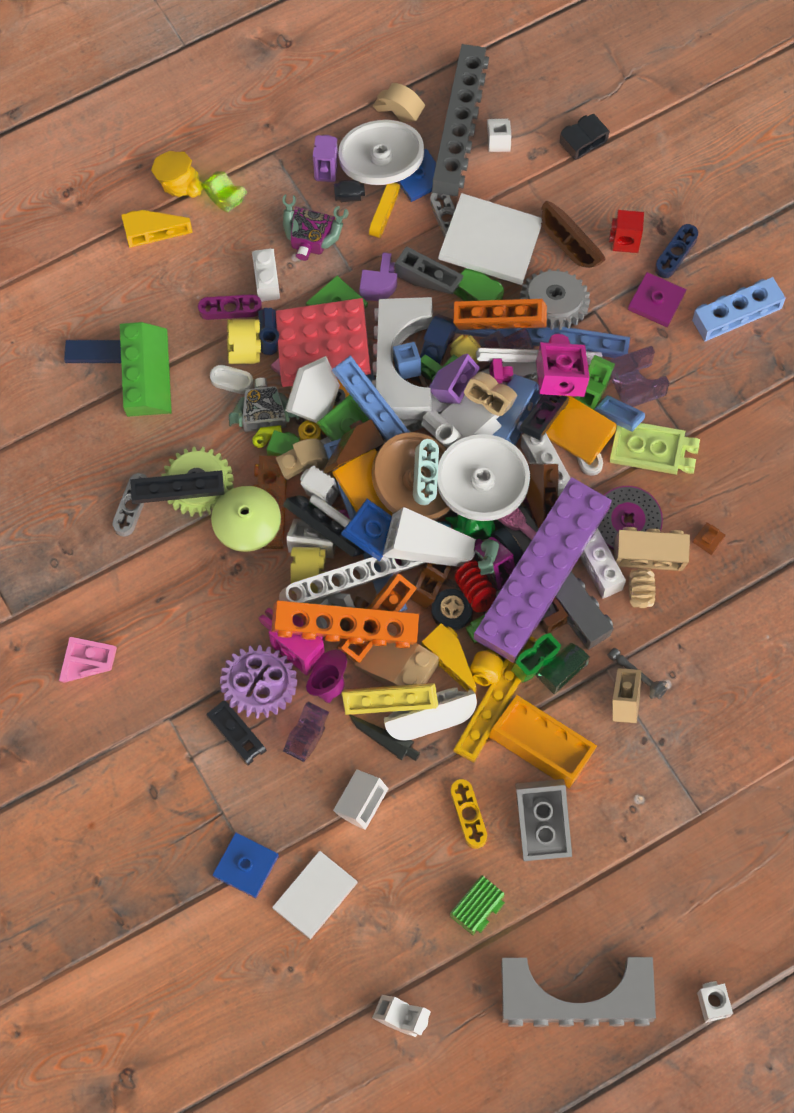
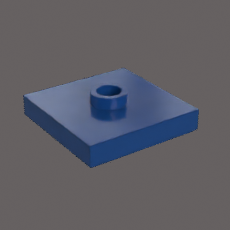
M424 149V158L419 168L407 178L398 181L410 202L431 193L433 189L436 162L427 149Z
M366 499L341 535L380 561L383 557L392 516L369 499Z
M235 833L212 876L256 899L279 854Z

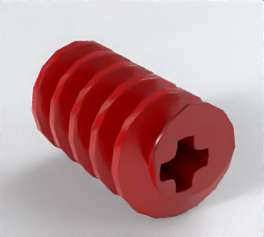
M477 561L466 562L456 571L455 581L461 591H463L469 604H471L472 609L476 612H485L490 609L496 599V589L492 587V583L488 580L486 574L481 575V569L478 567Z

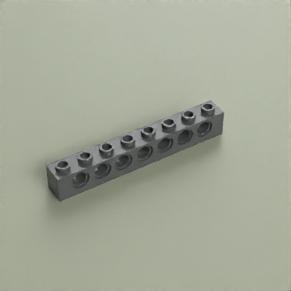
M461 44L433 177L432 193L458 197L459 188H464L465 176L462 173L467 171L469 158H466V153H471L472 141H469L470 136L474 137L476 124L473 123V119H478L479 107L476 104L477 102L481 103L483 90L479 89L480 86L485 84L486 73H483V70L488 69L489 57L486 56V47Z

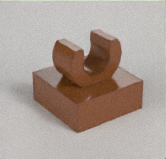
M706 522L694 538L693 543L712 555L726 535L715 526Z

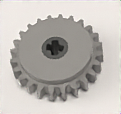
M548 269L547 272L541 270L539 275L532 274V280L526 279V284L522 285L520 299H543L547 305L546 327H549L550 330H553V328L562 330V327L566 326L569 329L572 323L577 325L578 319H584V314H587L590 304V292H586L587 285L582 286L583 280H577L575 274L570 275L568 271L561 272L560 269L556 271Z

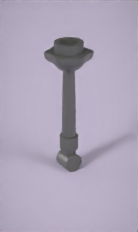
M613 648L607 654L611 660H616L622 667L639 670L626 657L620 655L621 653L618 649ZM641 672V680L650 687L649 697L651 699H660L668 689L665 687L667 682H653Z

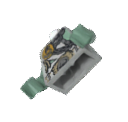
M257 378L254 380V389L245 390V397L239 399L233 412L229 414V426L238 423L239 427H244V432L258 431L261 427L281 425V428H286V422H289V418L296 417L299 419V416L285 411L288 398L283 393H278L277 387H268L266 378Z

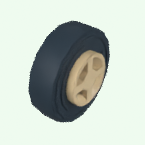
M505 528L494 531L491 537H494L513 554L516 567L523 555L518 541Z
M446 589L439 592L431 605V613L435 623L438 626L442 623L446 628L449 626L453 630L465 627L473 614L472 606L464 596L463 591L457 589Z

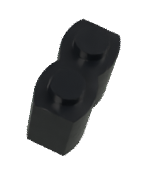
M595 114L585 115L579 119L577 124L568 125L561 131L559 143L574 160H577L604 144L609 138L610 131Z

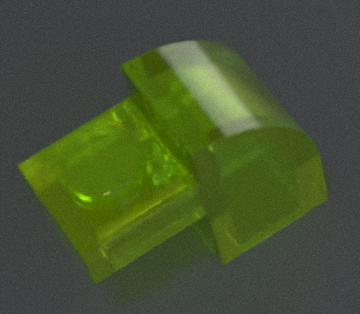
M216 171L201 183L210 199L227 213L239 205L247 194L243 186H234L224 171Z

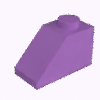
M463 354L437 372L429 386L431 393L441 403L460 404L465 395L464 390L467 384L477 374L480 367L469 354Z

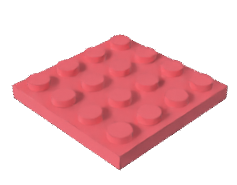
M363 298L276 311L282 387L293 386L299 368L325 356L333 369L351 355L365 375H371Z

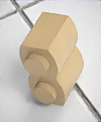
M478 372L472 377L464 390V394L468 399L475 403L483 404L490 413L497 416H503L512 407L518 396L512 388L504 384H498L494 377L485 372Z

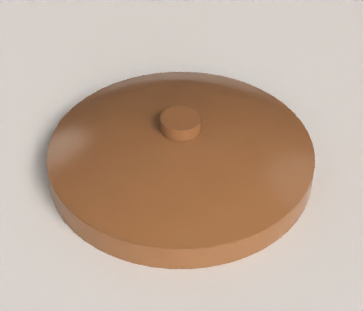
M409 432L396 435L378 450L373 460L371 474L377 496L393 514L405 507L431 520L442 517L450 508L441 498L438 487L436 498L428 505H420L413 498L415 449L425 439L435 441L439 447V464L447 448L436 439L425 434ZM427 447L423 449L427 451V456L431 453L427 450ZM421 467L422 475L431 477L430 470L427 467ZM424 488L421 493H424L425 498H427L429 495L425 493Z

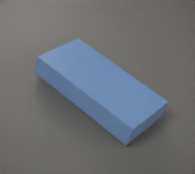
M608 395L595 408L596 412L631 432L645 419L644 412Z

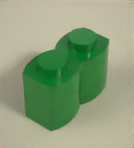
M551 633L541 636L532 648L525 650L519 655L511 671L522 683L531 680L541 667L552 662L559 652L561 644Z

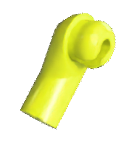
M281 425L261 427L252 439L253 445L257 448L264 447L272 437L274 430L282 432Z

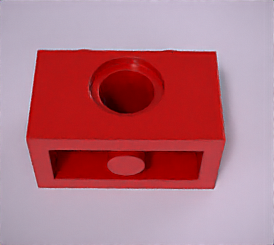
M618 210L617 218H612L609 242L613 243V251L639 253L643 234L644 212Z

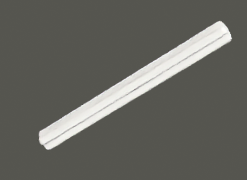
M478 348L476 358L478 361L502 359V362L536 363L539 350ZM586 351L588 365H590L594 355L602 358L601 352Z

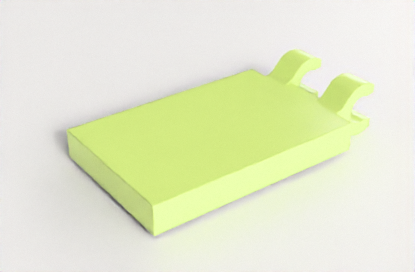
M640 423L633 432L617 425L610 463L677 475L678 469L694 474L696 459L684 458L685 450L698 454L700 439L685 437L686 431L645 423Z

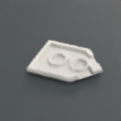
M326 356L298 369L285 411L317 423L333 409L340 384L335 374L331 371L332 367Z

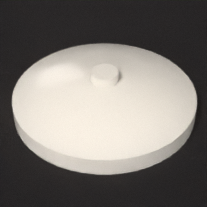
M376 120L359 125L345 135L338 149L339 161L343 171L358 182L371 185L390 184L407 178L419 168L424 158V144L420 134L410 125L394 120Z
M477 434L462 438L453 443L444 452L438 464L437 487L441 498L450 509L468 519L490 521L505 517L521 505L528 492L530 471L524 455L515 445L498 436Z

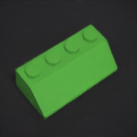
M143 322L120 324L123 408L127 417L171 414L168 330Z

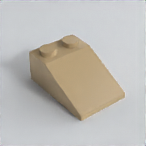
M387 643L386 646L373 645L361 662L354 664L355 668L386 687L427 684L439 666V657L417 643L410 645V648H397L395 643Z

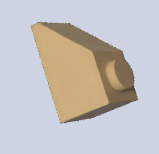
M618 668L613 694V721L637 723L641 670Z

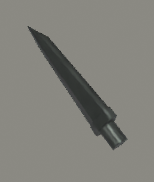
M350 715L357 729L394 754L398 759L403 760L405 756H408L417 761L421 753L411 748L414 741L398 740L392 737L387 730Z

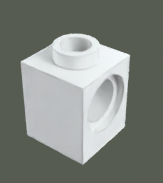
M717 981L703 984V988L697 992L705 1023L730 1017L733 1011L725 983L718 985ZM716 995L720 999V1006H712L708 1001V996Z

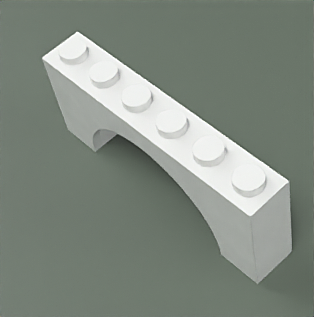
M432 297L379 299V308H375L374 311L375 321H378V326H374V339H378L377 344H373L374 357H377V362H373V375H376V380H372V384L400 420H423L422 417L427 412H432L431 388L410 384L396 372L393 366V347L400 345L410 335L428 329L433 319Z

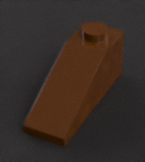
M372 419L364 423L362 420H359L349 426L351 430L342 436L323 469L325 474L373 449H377L385 443Z

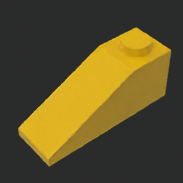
M146 210L130 211L127 214L121 215L129 248L193 233L190 218Z
M441 623L421 642V646L439 657V666L467 692L470 689L476 693V684L457 638L458 635L451 627L448 626L446 628Z

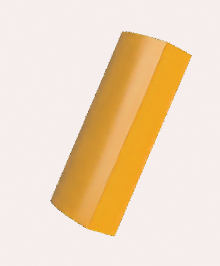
M567 396L569 401L566 408L560 412L546 434L550 441L591 465L615 434L616 423L574 397Z
M375 449L353 459L332 472L356 513L366 499H369L391 516L393 515L380 501L373 486L371 473L373 460L377 453Z
M518 695L515 696L495 723L489 735V738L553 779H564L565 785L569 789L597 748V745Z

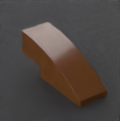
M425 562L413 583L417 589L409 599L427 609L434 602L452 566Z

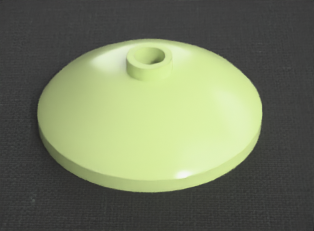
M240 486L227 491L217 500L212 510L211 523L213 531L221 543L233 550L247 552L258 550L274 539L280 528L281 514L276 500L268 492L254 486ZM243 510L249 511L246 515L241 514Z

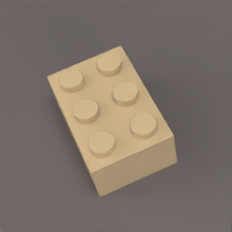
M624 527L623 530H619L614 539V559L619 567L683 571L689 563L690 535L684 534V531L680 530L660 533L659 529H647L646 532L637 531V528Z

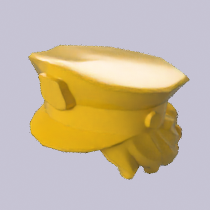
M168 151L155 158L151 171L159 183H161L166 193L176 197L189 196L191 198L202 194V182L199 181L198 172L190 166L192 160L186 152Z

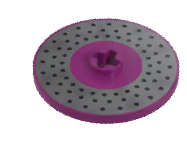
M621 486L604 494L612 502L608 512L598 526V530L609 548L614 550V539L619 530H623L624 527L637 528V531L646 532L647 529H659L661 532L663 524L662 511L658 502L650 493L634 486ZM624 515L626 517H629L631 515L633 517V524H631L630 522H627L625 524L623 522L625 518Z

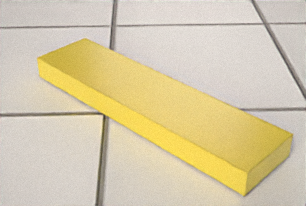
M435 683L346 689L342 691L345 715L436 709L438 707Z

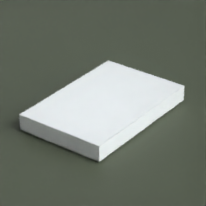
M319 851L272 908L311 940L358 882Z

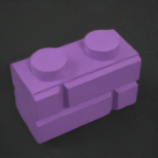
M330 135L315 136L313 166L316 181H336L338 168L337 138Z

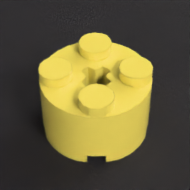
M228 319V364L260 363L259 320Z
M292 547L291 556H293L294 561L291 563V584L326 572L322 571L324 570V563H326V549H321V547ZM311 583V591L317 594L318 587Z

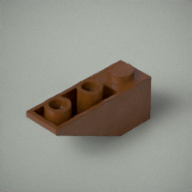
M528 463L530 482L526 498L538 529L559 498L558 464Z

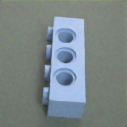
M773 277L767 280L761 279L753 286L738 289L732 295H724L713 303L700 305L696 308L692 321L705 342L782 309L786 298ZM734 306H739L742 309H736ZM715 314H719L722 317H716Z

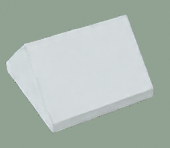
M301 519L293 520L287 535L288 553H291L292 547H321V549H326V558H334L336 545Z

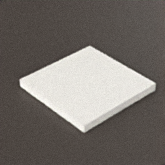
M461 193L438 259L522 285L542 226V218Z

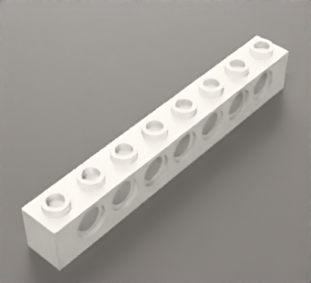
M545 433L542 439L538 440L523 434L521 448L529 463L558 464V496H560L569 482L570 476L549 437ZM597 528L580 558L600 596L604 599L622 591L626 579Z

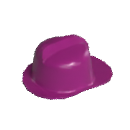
M329 650L324 653L315 663L306 684V691L310 695L318 696L326 703H330L333 698L340 695L345 687L343 674L347 665V657L341 650Z

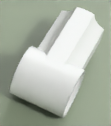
M435 410L427 412L422 417L421 425L447 449L453 443L463 438L452 424L448 423Z

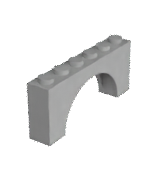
M628 957L625 961V971L620 984L605 997L587 1003L565 1002L546 993L532 977L527 958H502V1023H508L509 1027H522L523 1023H533L535 1027L549 1026V1023L559 1022L561 1027L574 1026V1022H584V1026L587 1027L599 1026V1022H609V1026L613 1027L624 1026V1022H634V1026H649L650 1022L656 1019L653 957Z

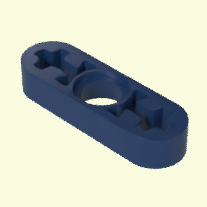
M685 224L681 226L660 255L655 267V272L658 276L662 278L671 277L692 249L698 237V229L694 225ZM691 233L692 235L689 236L684 243V235ZM679 247L683 253L675 255L671 252V249ZM668 259L671 260L669 268L662 269V266L667 264Z

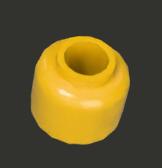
M492 650L477 652L470 666L474 682L482 686L496 683L503 668V661Z

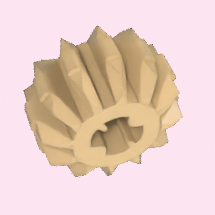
M645 568L631 570L628 582L630 603L633 607H652L656 594L654 573L651 569Z

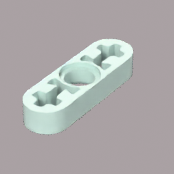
M431 439L423 440L415 449L413 498L420 505H428L437 495L439 447ZM425 447H427V450L431 452L428 456L427 451L423 450ZM421 467H427L431 472V477L423 476ZM424 488L425 493L429 495L427 498H425L424 493H421Z

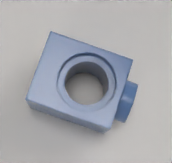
M415 342L394 346L393 359L397 373L403 379L420 376L421 358Z

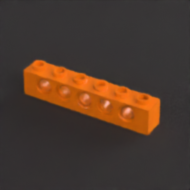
M277 600L273 605L271 632H276L278 637L291 638L292 634L302 635V639L315 640L316 636L325 637V641L339 642L341 638L349 639L351 644H363V641H372L374 646H386L387 643H395L397 648H410V645L417 643L419 614ZM294 615L302 617V627H297L293 624L292 618ZM318 617L326 620V629H320L317 626L316 619ZM342 619L350 623L349 631L341 629L340 621ZM364 622H370L373 625L374 631L372 634L364 630ZM388 624H393L397 628L395 636L388 633Z

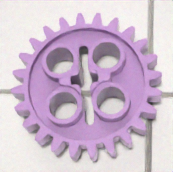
M259 645L257 651H254L249 646L247 653L240 649V656L233 653L232 661L226 660V668H222V676L220 677V684H223L221 685V692L225 693V701L231 700V708L236 705L238 706L237 713L246 710V717L255 712L256 718H259L260 713H264L265 717L268 718L269 711L277 715L278 707L285 710L286 702H292L291 695H295V687L297 686V679H295L296 671L292 670V662L286 663V655L279 658V650L272 654L271 647H268L266 651H262V647ZM256 665V666H259L260 668H258V669H253V668H251L250 666ZM276 676L280 679L272 680L270 677ZM239 683H245V684H247V686L241 687V686H238L237 684H239ZM259 694H265V695H267L268 697H266V698H260V697H258V695H259Z

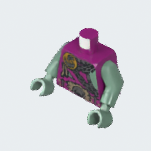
M286 194L283 196L282 201L286 205L283 213V228L287 239L291 241L292 248L297 249L296 257L298 259L307 261L310 253L320 255L324 249H328L339 240L343 227L342 220L346 219L349 215L347 209L344 210L342 216L338 214L340 206L335 207L333 211L334 216L295 207V210H293L292 206L296 204V197L293 195V202L288 204L286 202Z
M490 537L485 541L477 539L474 545V552L478 567L481 569V575H487L488 580L492 583V587L497 592L503 588L515 568L513 554L494 537Z

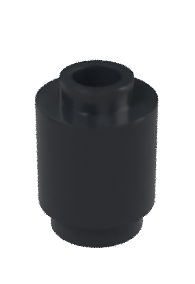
M356 180L339 181V183H334L335 201L341 200V203L361 201V196H365L364 183Z

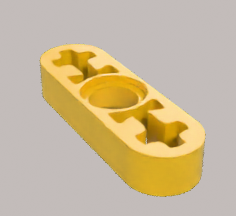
M387 184L371 222L370 236L381 238L397 200L400 184Z
M459 779L451 786V797L467 845L473 849H479L487 841V831L471 783L467 780ZM459 786H462L463 789H468L465 793L467 802L459 806L458 803H462L463 800L461 794H456L455 792L458 791ZM465 808H472L476 812V816L472 820H466L462 816V811ZM477 822L480 825H475L477 834H482L480 842L469 838L472 836L471 826Z

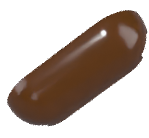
M549 201L543 203L541 207V225L543 229L575 264L592 268L605 261V256L601 250L562 209Z

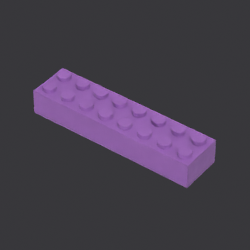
M573 477L570 478L476 629L474 640L515 663L608 512L612 502L611 499Z

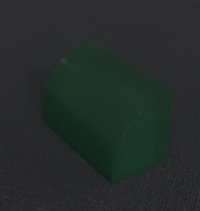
M569 643L548 665L542 667L535 676L555 695L588 665L590 656L577 645Z

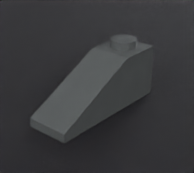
M407 246L395 262L397 277L414 286L448 294L454 293L464 276Z

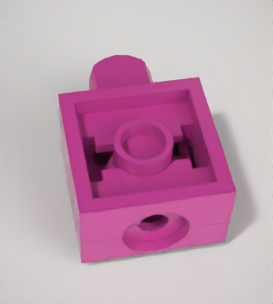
M563 334L552 335L549 343L541 342L536 358L539 393L584 397L590 378L585 345L570 344L569 338Z
M267 608L265 610L267 616L261 615L258 619L263 626L270 630L268 633L271 648L275 651L279 650V654L282 657L286 655L287 661L292 662L298 670L307 676L313 670L317 660L325 653L323 637L316 636L315 640L302 639V635L292 634L291 638L278 637V633L271 632L273 610ZM294 615L292 618L293 624L297 627H302L303 619L298 615Z

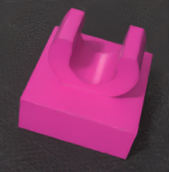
M493 359L489 368V375L494 377L498 384L511 381V376H513V367H502V359Z

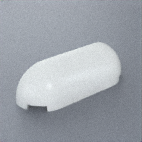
M458 688L437 692L438 707L436 709L393 711L388 717H384L386 730L392 737L398 740H412L461 724L474 713L477 704L476 694L470 689L468 692L458 691Z

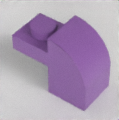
M391 253L382 254L380 272L362 270L360 296L364 300L379 301V299H387L395 292L397 288V273H394L395 262L391 260Z

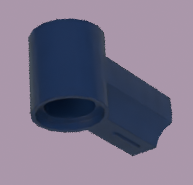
M264 308L258 311L261 352L265 355H273L278 351L277 310L272 308Z

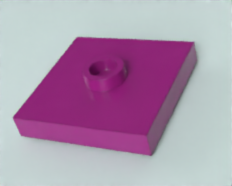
M646 272L628 306V310L668 328L687 289Z

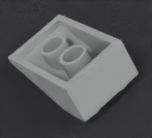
M564 779L515 783L523 860L533 861L572 857Z

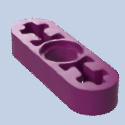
M253 294L205 297L199 301L198 310L200 316L206 320L247 318L258 316V311L262 310L261 299ZM228 303H233L236 305V308L233 311H226L224 306ZM240 303L243 304V310H240ZM250 303H254V309H250ZM210 305V311L206 312V306Z

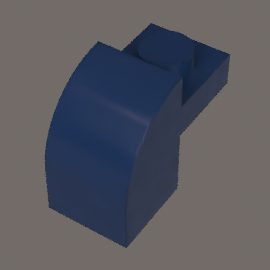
M440 314L434 316L426 331L420 358L426 354L439 365L442 364L448 344L453 341L457 329L453 323L454 319Z

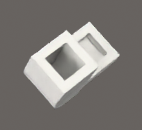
M487 119L488 152H510V120Z
M382 995L372 1018L390 1028L416 1037L417 1035H422L423 1030L427 1027L431 1011L424 1007L409 1005L393 996Z

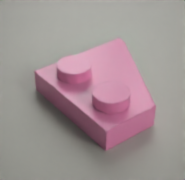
M70 637L59 681L65 683L112 670L117 647Z

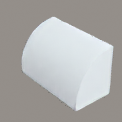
M356 769L333 811L346 821L366 830L389 788L380 778Z

